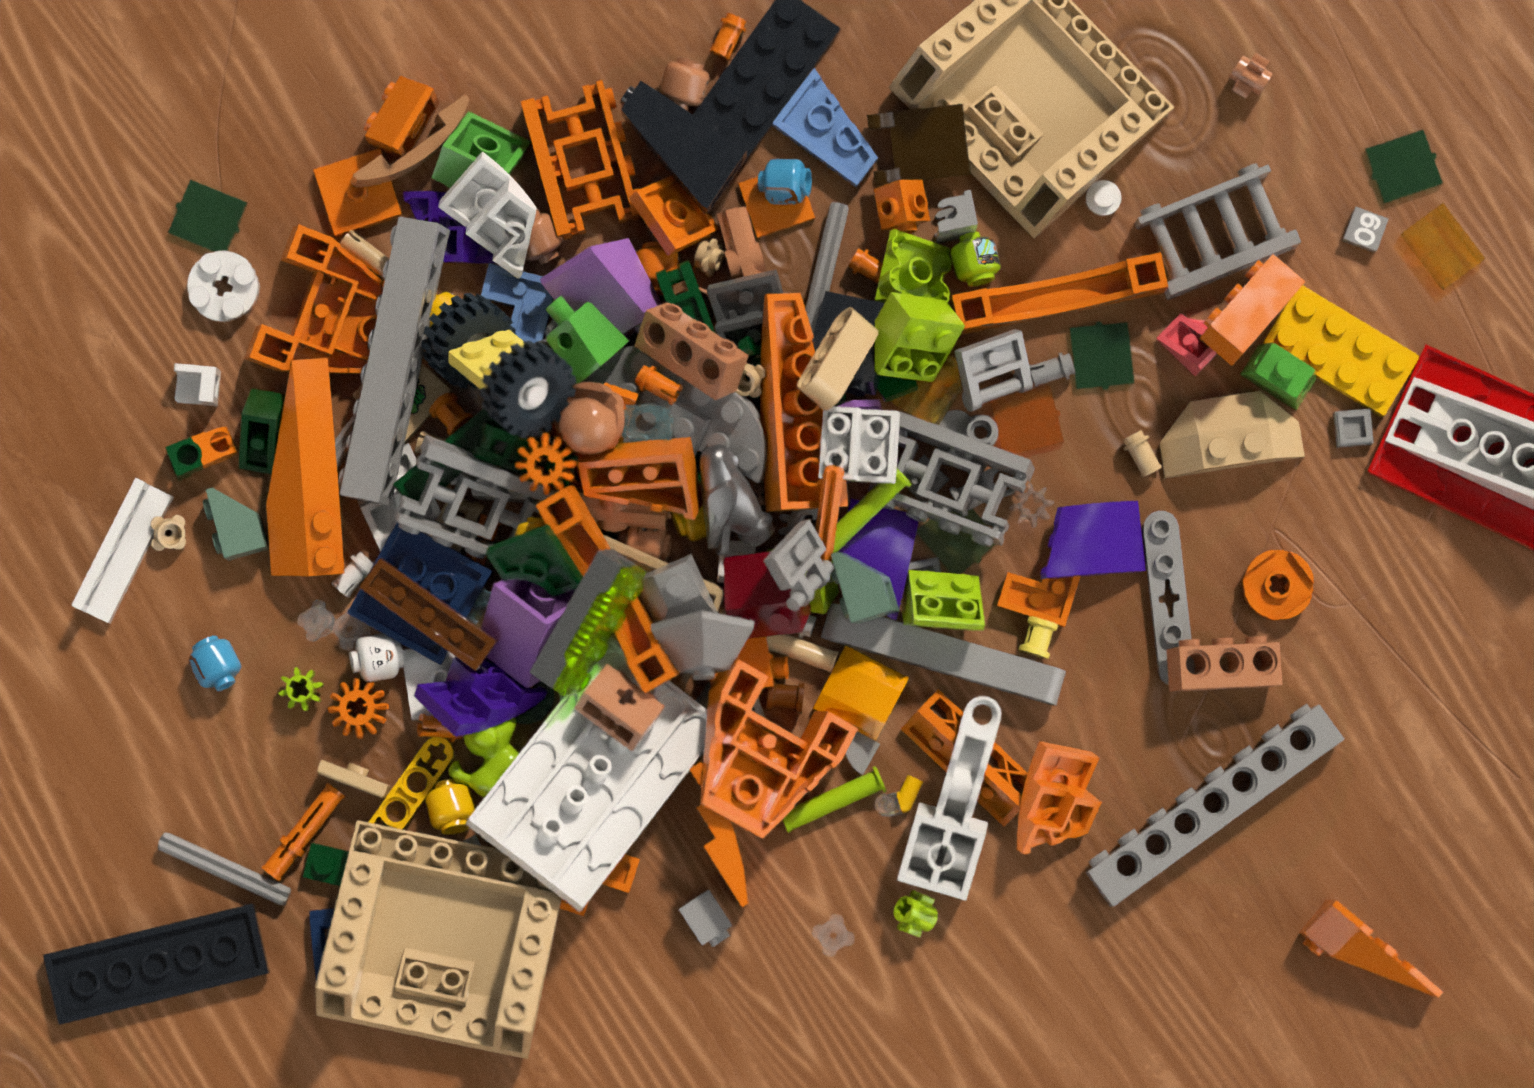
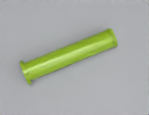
M898 468L896 469V484L877 483L837 522L833 553L838 552L905 486L910 487L912 485Z
M876 766L872 767L874 770L796 805L782 819L788 833L881 790L884 793L887 792Z

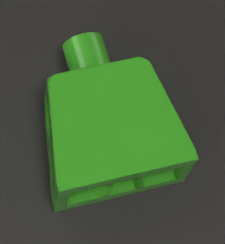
M560 296L545 308L558 325L546 336V340L553 351L573 369L571 374L576 377V384L581 383L629 342L590 302H586L577 311H574L565 299Z
M1273 342L1258 345L1240 373L1241 376L1294 410L1299 408L1316 381V370Z

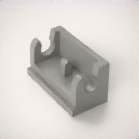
M971 190L964 191L963 195L943 199L938 203L937 207L943 208V210L936 213L935 219H942L944 217L945 219L937 223L938 230L934 234L937 244L958 240L964 234L976 232L978 222ZM947 206H952V207H953V208L944 209V208L947 207Z

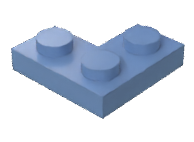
M489 263L481 295L491 302L514 307L511 318L513 323L511 326L515 328V333L520 339L533 343L544 340V333L550 317L545 308L553 303L554 298L543 287L540 278L543 276L523 272L522 276L517 279L501 266Z

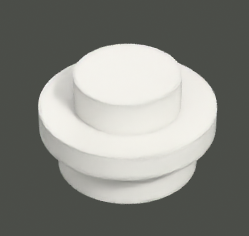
M1097 181L1087 191V206L1096 215H1110L1120 206L1121 192L1110 181Z

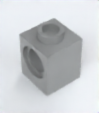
M707 890L679 909L701 945L709 942L714 947L730 936L727 929L733 925L710 890Z

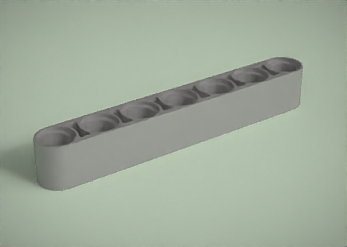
M834 603L828 609L821 638L1055 706H1057L1066 674L1065 670L919 627L903 625L902 622L884 617L861 624L851 623L850 618H845L841 606Z

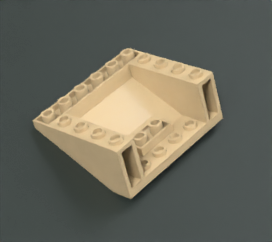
M975 0L921 43L889 86L910 110L963 104L971 174L1033 238H1036L1060 217L1092 184L1109 171L1174 108L1072 0Z
M357 820L316 985V1016L528 1059L562 898L498 849Z

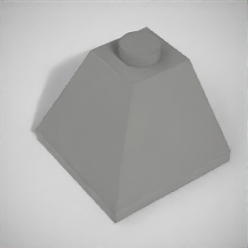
M692 554L630 580L654 623L699 611L718 614Z
M699 611L651 624V632L678 672L693 674V679L696 680L714 679L715 673L730 670L754 629V621L706 611Z

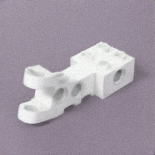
M981 696L972 699L966 705L937 807L919 802L897 881L962 900L967 899L988 822L972 818L1001 720L1000 707L995 700ZM979 704H984L991 709L992 718L986 725H979L973 720L972 711Z

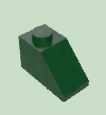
M251 388L241 414L239 469L266 474L272 473L285 394Z

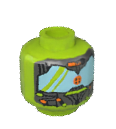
M970 232L960 236V242L953 246L950 251L956 277L962 282H967L970 287L992 282L995 279L994 275L1001 268L993 239L990 237H980L979 232Z

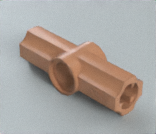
M746 206L728 209L717 214L726 247L724 254L731 280L766 272L760 245L758 242H755Z
M576 488L599 528L605 531H623L628 526L666 529L668 511L666 510L660 513L651 511V507L629 503V505L592 498L584 496L583 489Z

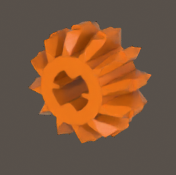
M543 433L541 446L536 438L530 437L528 444L532 451L525 447L519 448L518 453L528 460L517 461L515 467L527 469V472L519 477L520 482H525L530 477L534 480L530 485V491L535 492L539 484L542 483L544 495H549L551 493V483L560 491L565 488L561 478L567 481L574 479V474L565 468L576 467L577 460L565 459V456L572 453L573 449L567 446L561 451L558 448L563 442L561 436H558L554 440L553 445H550L549 434ZM542 455H548V460L555 462L556 466L549 470L550 473H546L544 467L537 464V461L540 462L543 459Z
M354 678V690L352 691L347 683L342 682L340 687L345 695L342 697L337 693H332L330 696L333 700L340 703L339 706L328 707V713H340L341 715L332 721V725L338 727L347 722L342 732L345 736L351 734L354 726L358 739L364 738V726L367 727L372 735H375L378 731L372 722L374 720L381 724L387 722L385 717L377 715L378 711L389 710V704H377V701L386 695L385 692L379 690L371 695L375 682H367L362 691L360 678ZM364 699L366 703L363 706L368 708L366 714H358L354 718L351 714L355 711L350 709L353 702L359 703Z

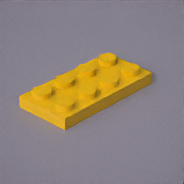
M1303 285L1285 305L1262 343L1273 342L1313 367L1316 370L1317 379L1365 408L1370 409V411L1382 418L1392 405L1420 357L1418 354Z

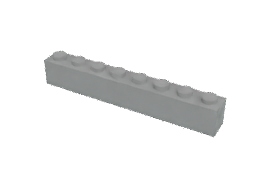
M398 217L397 226H394L391 231V255L383 268L385 283L382 295H379L375 307L378 316L375 329L370 332L368 339V348L370 350L368 362L361 371V383L363 386L360 398L356 400L353 409L355 423L353 433L348 436L346 442V452L348 454L346 466L341 470L338 480L339 495L390 507L392 505L395 490L392 484L397 481L423 359L422 353L424 349L421 347V340L427 339L423 331L425 326H430L429 318L437 293L450 231L439 223Z

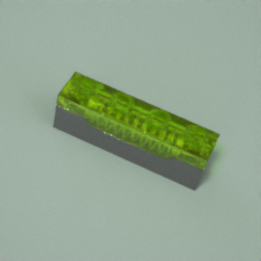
M614 549L598 550L529 673L549 687L554 688L562 696L582 692L591 680L592 675L589 673L595 662H599L609 648L607 641L612 632H616L626 619L624 611L630 601H634L641 593L644 586L642 580L647 572L639 566H635L633 562Z

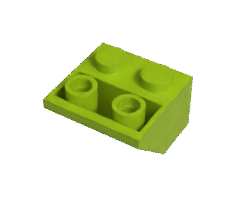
M891 292L875 320V328L878 330V336L875 340L876 373L883 376L933 382L965 328L964 323L946 300Z
M908 570L901 600L903 625L967 631L984 630L985 621L979 576Z

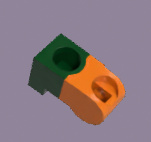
M227 426L219 427L206 433H199L165 447L178 482L190 477L193 473L226 461L238 453Z

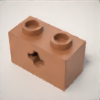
M606 664L583 692L574 709L630 751H633L655 724L665 706L650 692L644 693L623 672L615 670Z

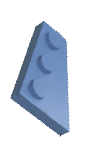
M813 68L773 121L772 126L857 188L877 162L878 157L855 124L851 122L833 93L831 94L821 80V76L816 69Z

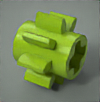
M295 667V676L292 678L282 676L281 679L287 685L286 690L280 691L279 695L289 696L291 700L288 703V708L293 709L298 702L301 703L304 711H309L308 702L312 700L316 702L322 701L320 697L316 696L317 689L324 687V683H314L312 679L315 676V671L310 670L306 676H303L301 670ZM307 681L306 688L309 690V694L307 696L300 695L296 698L297 691L293 688L296 683L303 684Z
M911 890L910 897H901L894 907V917L899 921L897 929L918 938L921 937L922 931H930L938 919L937 909L932 906L935 899Z

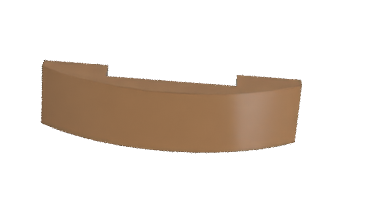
M464 94L439 112L434 122L440 130L396 162L389 165L381 154L354 173L350 180L353 187H368L386 183L402 177L424 164L442 148L443 144L458 126L470 100L468 96Z

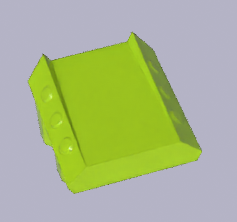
M897 229L890 230L875 301L885 303L890 293L894 292L946 300L948 303L950 291L943 281L945 274L951 270L952 259L949 255L950 248Z

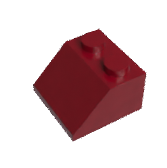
M771 552L725 557L724 559L725 612L727 616L754 621V629L748 639L801 633L812 610L810 603L806 606H801L797 611L789 609L787 600L791 597L790 592L792 588L781 591L763 561Z

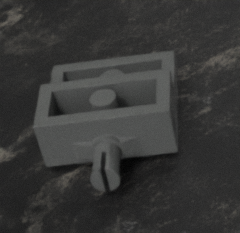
M777 269L708 285L707 293L717 321L715 326L717 335L732 341L736 346H738L740 340L750 336L761 349L764 295L784 293Z

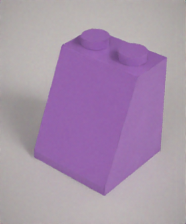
M629 238L590 246L540 278L543 287L554 300L562 296L574 311H577L586 302L592 303L627 338L629 342L623 347L632 342L630 336L636 332L639 333L645 311L662 304Z
M513 579L501 580L494 584L481 629L498 640L487 658L526 688L541 681L529 672L576 589L551 597L544 588L531 581Z

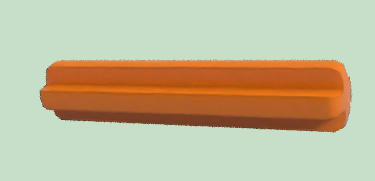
M834 465L826 466L823 471L815 528L826 547L825 552L820 558L822 561L828 560L830 562L832 561L831 554H833L844 477L843 468Z

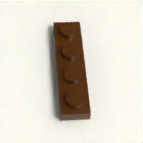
M379 558L359 587L475 671L480 668L498 642V640L383 558Z

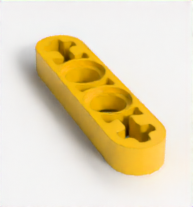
M433 737L428 739L368 823L376 824L380 817L386 825L404 830L426 800L427 794L433 790L435 784L452 763L454 758L452 744L444 738ZM442 743L446 746L443 752L447 755V758L444 761L440 759L435 761L431 768L437 769L438 772L433 777L427 769L417 766L421 759L427 764L432 757L429 748L432 745L439 747ZM414 772H421L427 778L426 788L419 793L412 792L407 785L408 777ZM394 801L402 802L407 809L405 818L399 822L391 821L386 814L388 805Z

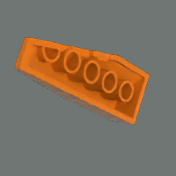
M801 293L764 295L760 365L765 369L766 376L761 381L760 416L761 426L767 439V465L764 477L766 512L818 509L822 485V479L819 478L823 409L797 387L801 375L815 353L812 342L814 336ZM843 481L839 507L848 506L847 481Z
M328 358L291 360L266 501L271 576L345 574Z

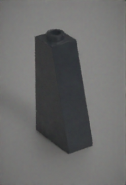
M640 81L636 88L630 86L620 100V104L623 105L621 108L622 117L701 211L708 215L747 158V150L643 81Z

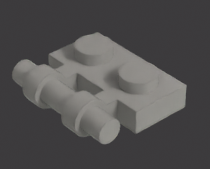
M809 519L798 522L763 560L781 591L792 588L790 592L791 597L787 600V606L793 611H797L801 606L808 605L814 598V591L826 585L830 579L831 572L834 570V566L830 561H822L820 558L825 552L826 547Z

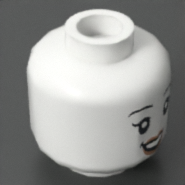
M383 633L360 637L356 641L355 651L349 652L353 673L359 672L361 678L366 682L392 679L398 674L399 668L404 666L400 642L393 640Z

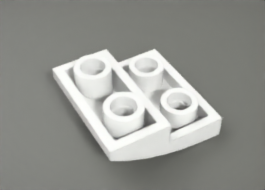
M832 407L831 409L823 410L819 478L822 479L826 466L834 465L843 468V481L896 484L900 412L892 410H867L855 407Z

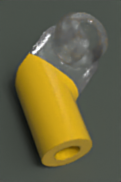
M907 775L899 792L887 795L881 794L876 798V810L879 814L886 817L909 812L923 781Z

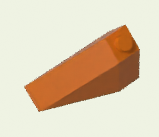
M1325 900L1299 932L1306 938L1303 945L1318 957L1324 953L1326 956L1432 997L1439 998L1443 993L1413 965L1405 960L1403 962L1397 958V951L1389 944L1377 937L1373 938L1370 936L1373 930L1337 900Z

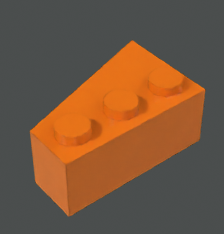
M1274 254L1264 264L1258 260L1245 274V277L1250 281L1244 287L1237 283L1224 298L1228 306L1223 311L1216 307L1203 322L1208 329L1202 334L1200 339L1231 366L1305 283L1300 276Z
M691 437L618 443L615 448L599 454H582L578 461L584 496L624 505L634 503L651 507V511L660 513L663 510L684 514L683 518L695 520L702 506L701 487Z

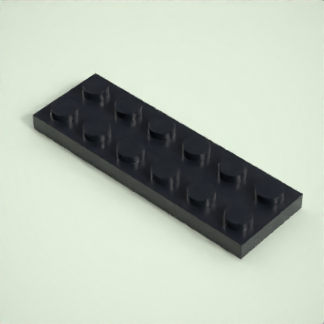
M775 0L703 99L702 104L693 113L694 116L747 150V158L722 195L769 132L773 121L813 68H815L841 31L839 26L801 0Z
M254 903L43 955L59 1025L270 973Z

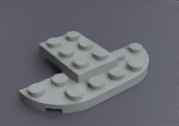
M635 345L621 348L582 381L596 382L603 385L606 382L638 393L632 413L634 417L623 443L691 437L694 456H696L698 450L703 452L712 445H724L737 456L739 460L737 469L744 476L757 483L764 481L767 465V439L758 419L761 416L746 396H741L734 392L714 400L636 348ZM644 365L648 367L655 366L657 372L683 385L682 391H677L680 395L673 405L668 404V402L647 390L644 392L639 391V386L635 384V379Z

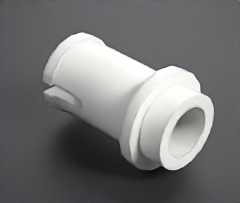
M361 552L356 556L352 555L350 557L352 561L344 569L345 574H340L331 583L347 598L351 596L352 592L365 579L374 565Z

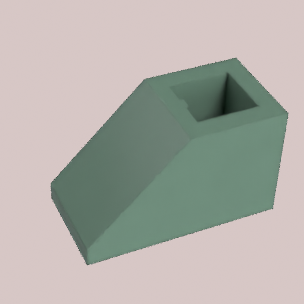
M214 488L206 489L208 499L203 500V506L207 519H214L217 533L212 534V539L217 554L223 553L224 558L230 561L269 550L261 515Z
M836 552L831 554L834 566L831 575L835 584H840L843 597L840 598V606L845 618H850L851 623L861 624L899 611L889 576L846 553Z

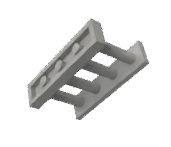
M1257 163L1239 170V176L1163 208H1161L1160 203H1157L1140 211L1142 216L1138 217L1135 226L1139 230L1150 225L1170 272V275H1168L1169 281L1167 282L1168 288L1164 292L1167 301L1251 267L1258 260L1261 262L1266 261L1272 254L1278 256L1299 246L1301 239L1296 229L1286 233L1285 228H1280L1260 181L1271 172L1269 165L1260 168ZM1246 185L1268 233L1265 236L1267 241L1256 246L1253 245L1252 241L1248 242L1228 195L1229 192ZM1212 199H1215L1235 245V248L1232 249L1234 255L1221 259L1220 254H1215L1195 207ZM1180 212L1184 215L1203 260L1200 262L1202 268L1190 273L1187 268H1183L1163 219Z

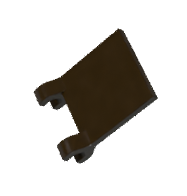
M963 104L867 115L868 129L890 128L894 169L873 171L875 186L886 185L897 180H928L971 174Z

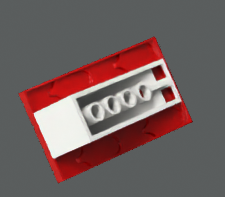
M1425 344L1368 468V473L1388 484L1420 497L1424 501L1483 526L1487 530L1534 551V394Z

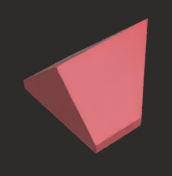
M1180 313L1156 339L1196 376L1217 353L1200 339L1202 334L1208 329L1203 324L1204 320L1187 318Z

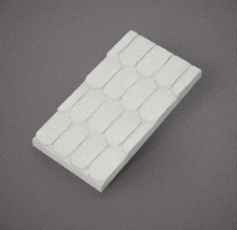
M610 637L466 822L468 827L482 835L481 837L506 856L508 855L511 860L539 879L541 883L563 900H566L567 903L579 912H581L648 823L684 779L690 768L693 767L703 754L705 747L707 709L669 680L649 691L665 707L655 724L633 751H630L574 709L583 692L606 664L615 670L623 672L631 682L640 687L627 664L628 661L620 643Z

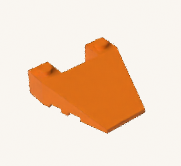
M298 224L291 230L281 260L310 271L313 275L292 332L289 335L263 324L257 325L244 359L274 371L289 372L291 360L328 358L329 373L361 374L363 366L368 362L370 353L368 339L370 332L375 329L378 316L375 311L376 301L379 295H382L385 281L381 280L363 262L346 251L334 238Z
M735 659L730 670L717 674L709 690L700 804L763 839L795 807L794 805L818 784V781L831 768H835L842 761L858 728L829 711H814L801 738H798L751 711L768 676L743 661Z

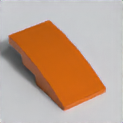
M702 761L690 768L700 787L702 786ZM699 805L696 808L715 836V839L704 845V848L740 905L744 907L748 904L744 866L731 821L703 805Z

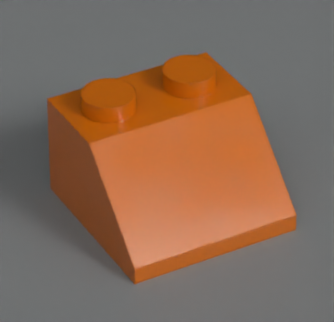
M400 76L396 83L392 81L389 83L382 95V100L385 102L378 113L373 112L364 126V130L367 131L365 138L368 143L381 148L382 151L396 159H400L414 148L440 104L433 88Z

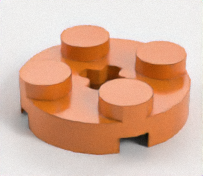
M1269 550L1258 555L1249 563L1241 580L1243 596L1248 606L1257 615L1270 621L1287 620L1297 616L1305 610L1312 598L1314 584L1312 570L1301 556L1293 552ZM1272 576H1275L1277 579L1282 577L1286 579L1287 583L1283 586L1286 592L1283 595L1278 591L1274 593L1270 591L1269 587L1272 585L1270 578Z

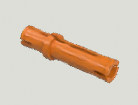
M327 782L325 788L305 811L287 836L283 835L280 838L281 844L261 868L280 882L282 876L298 856L302 858L306 853L303 849L346 796Z

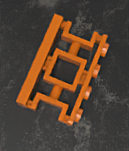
M603 80L596 81V84L590 86L589 84L582 86L586 103L552 112L548 95L538 100L531 98L520 101L558 237H563L564 240L573 238V235L586 233L581 216L615 207L620 224L633 219L635 221L640 219L638 211L629 199L640 188L632 189L629 176L636 175L630 154L623 156L620 143L626 141L621 121L614 122L611 109L617 108L612 87L605 89ZM598 96L611 140L606 142L604 141L601 128L584 132L579 117L596 112L593 98ZM545 111L549 125L566 120L570 136L553 141L557 155L550 156L539 112ZM597 140L605 170L571 179L563 149ZM616 163L619 166L630 206L623 209L620 195L602 200L598 183L615 179L611 165ZM564 178L567 192L584 187L589 202L588 204L572 208L575 222L570 224L568 223L557 179Z

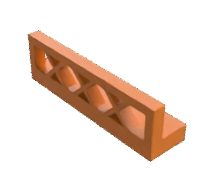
M938 689L904 724L901 730L947 772L963 711ZM936 703L946 713L947 719L939 718L930 707ZM994 742L990 756L998 762L999 769L992 768L989 764L987 765L977 802L1005 827L1019 813L1022 797L1012 786L1011 780H1017L1024 786L1028 773Z

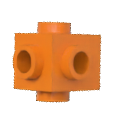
M897 180L874 189L881 230L897 229L910 234L918 231L917 225L930 221L923 180Z

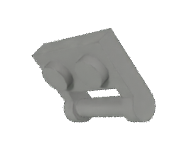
M1014 329L955 350L964 391L962 393V401L968 411L980 409L983 403L1016 391L1023 393L1032 390L1033 380L1021 330ZM1014 370L1013 378L979 389V382Z

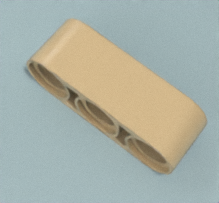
M852 307L842 311L832 323L797 383L798 389L823 410L831 409L841 399L876 340L878 330Z

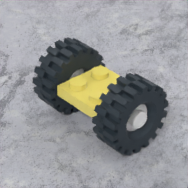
M464 293L463 299L457 295L451 298V305H447L445 302L440 305L439 308L442 312L438 316L433 313L429 318L433 322L432 326H425L423 334L428 339L421 340V347L426 350L422 353L423 357L429 362L428 365L454 386L458 385L460 388L467 389L469 384L473 388L478 387L480 389V396L485 399L481 403L487 411L486 413L514 436L517 434L521 438H527V434H530L532 437L540 435L539 429H543L545 432L552 429L550 423L553 420L559 423L561 411L570 404L567 401L568 397H574L576 392L570 386L576 383V377L571 374L573 369L564 359L540 342L536 341L534 344L531 341L520 339L515 333V328L511 326L513 322L510 317L482 295L476 294L474 296L471 293Z

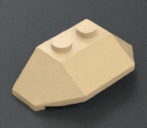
M1261 391L1190 401L1159 443L1165 479L1305 457L1299 422Z

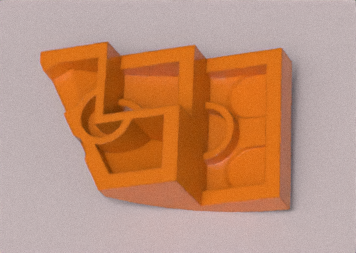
M1039 741L1028 770L1021 797L1017 827V850L1020 853L1028 854L1031 853V848L1045 843L1053 846L1062 843L1067 838L1074 839L1088 834L1102 803L1086 790L1100 759L1091 751Z

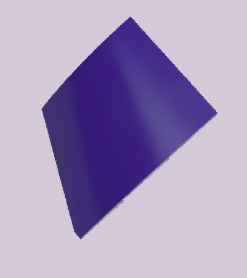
M403 192V198L405 202L409 203L417 220L439 223L450 230L443 263L497 264L493 261L494 254L466 235V227L438 207L439 201L447 192Z
M850 500L847 513L859 502V500ZM882 508L838 552L846 553L889 576L898 607L900 608L918 521L907 516V512ZM899 611L887 616L896 620Z
M1138 501L1104 502L1058 507L1054 520V531L1050 535L1048 543L1051 553L1047 567L1041 570V579L1146 571Z
M454 657L446 680L418 684L414 697L456 737L489 729L522 714L544 700L547 691L541 686L534 689L524 687L488 658L475 671L463 661Z

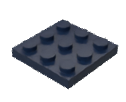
M398 522L373 565L374 567L379 558H383L467 619L493 573V570L457 550L437 543L430 535L422 531L419 534H412L401 529ZM360 588L347 614L435 663L443 664L449 651Z

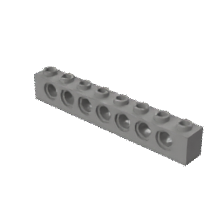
M1306 703L1290 715L1293 722L1283 729L1278 724L1261 736L1264 743L1254 750L1248 745L1232 757L1236 762L1225 771L1219 766L1203 778L1207 783L1196 792L1193 787H1190L1175 798L1178 803L1177 806L1168 812L1161 808L1147 818L1148 827L1139 833L1132 829L1118 839L1119 848L1110 854L1105 849L1089 860L1091 868L1085 871V873L1109 906L1114 907L1343 741L1344 737L1320 704L1310 708ZM1295 730L1302 731L1307 737V745L1303 750H1296L1290 743V736ZM1266 751H1272L1278 757L1279 764L1274 771L1266 770L1261 764V757ZM1237 772H1244L1250 779V786L1245 792H1239L1233 787L1232 779ZM1210 792L1217 794L1221 799V807L1216 813L1208 812L1203 804L1204 797ZM1181 813L1189 815L1193 822L1192 829L1187 834L1179 833L1174 825L1176 817ZM1152 834L1159 835L1164 842V848L1158 855L1150 854L1145 846L1147 838ZM1123 855L1132 857L1135 862V869L1128 876L1120 874L1116 866L1118 859Z

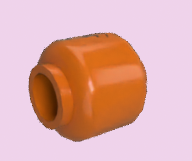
M658 242L642 244V249L636 251V254L657 295L661 296L663 293L655 273L664 269L666 272L679 268V255L676 252L668 256Z

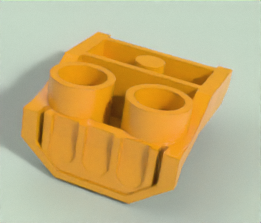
M845 646L813 709L831 712L857 727V732L876 741L909 677Z

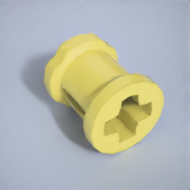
M1029 616L1027 620L1029 628L1024 644L1019 645L1018 650L1035 657L1049 659L1048 647L1053 631H1057L1058 624Z

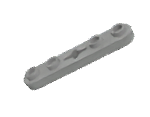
M1159 510L1151 513L1145 519L1142 533L1158 673L1160 679L1169 685L1166 649L1179 647V640H1189L1192 638L1179 525L1177 519L1171 513ZM1165 580H1169L1171 594L1178 596V601L1172 604V618L1168 616L1166 604L1159 602V597L1165 593ZM1189 656L1186 660V668L1193 674L1195 664L1194 660Z

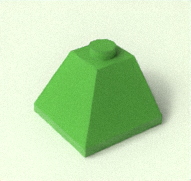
M468 111L443 144L432 178L451 188L482 151L510 175L530 147L531 141Z

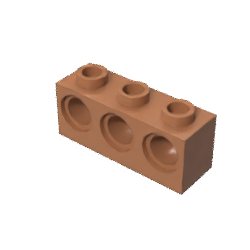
M668 302L645 311L635 343L636 348L714 400L737 391L749 356L738 349L735 343L721 338L712 332L706 324L694 320L685 314L679 306Z
M1267 636L1246 637L1245 644H1234L1233 638L1212 639V645L1200 646V639L1179 640V647L1166 649L1169 692L1262 688L1283 685L1280 642L1267 643ZM1255 653L1258 654L1262 660V667L1260 670H1257L1253 664V657ZM1222 655L1229 662L1227 672H1224L1219 664ZM1189 656L1195 661L1196 665L1193 674L1186 668V660Z

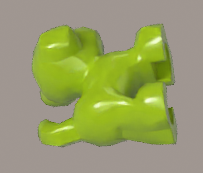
M512 718L489 729L463 735L464 744L469 751L483 757L484 761L473 773L464 772L459 761H454L449 767V776L456 783L470 787L477 794L485 798L519 755V752L510 744L516 728V719Z

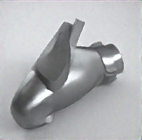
M724 445L708 447L703 451L700 459L701 496L708 548H716L717 555H726L728 553L730 530L738 534L742 543L750 542L754 547L765 542L775 531V527L771 524L773 518L769 513L761 511L750 484L737 469L739 464L737 456Z

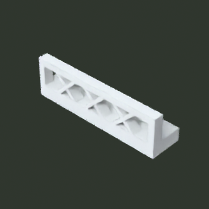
M135 477L71 606L111 624L154 538V531L150 526V522L156 516L164 518L174 498L173 496Z

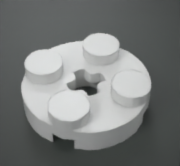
M217 251L205 254L195 263L188 277L187 289L189 300L199 313L215 321L228 322L247 314L254 307L259 296L260 283L254 268L246 258L230 251ZM223 276L229 277L228 283L233 286V290L225 292L223 296H219L218 289L214 287L216 280L221 281Z

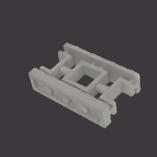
M900 412L898 446L905 448L897 468L905 476L910 474L922 479L916 494L919 499L928 503L926 504L898 493L883 508L893 510L897 506L907 510L906 515L917 521L926 522L927 518L939 522L938 527L949 533L958 535L959 531L971 534V539L983 546L991 547L992 543L1002 546L1005 540L1003 536L1008 531L1010 525L1007 520L996 517L995 514L1007 487L1024 493L1025 484L1027 481L1030 482L1035 471L1031 460ZM909 436L949 451V453L935 448L928 466L915 462L913 459L919 446L916 441L907 437ZM972 460L1015 477L1000 473L993 491L978 485L984 470L981 465L973 463ZM942 463L970 473L958 502L930 492ZM870 483L868 491H870L877 483ZM972 498L984 502L987 506L981 519L985 524L993 526V529L950 512L953 511L965 516Z
M425 435L420 447L422 452L415 463L419 469L430 472V475L419 500L401 495L400 504L398 507L396 506L393 514L399 523V527L409 533L419 534L420 531L433 535L432 539L439 544L451 547L455 543L465 547V552L484 559L488 546L496 544L489 540H491L498 522L513 527L509 538L515 537L516 528L520 523L527 522V518L532 516L533 511L540 513L536 505L559 491L554 485H551V493L544 495L543 484L540 483L536 491L532 492L529 490L530 485L534 481L531 477L525 482H520L519 477L522 475L520 473L483 461L473 456L472 452ZM436 462L469 473L475 477L461 472L454 490L438 485L444 469L441 464ZM467 487L496 497L484 525L456 515ZM503 487L535 499L526 497L520 513L516 514L504 509L510 494ZM432 498L448 503L442 516L446 524L424 517Z

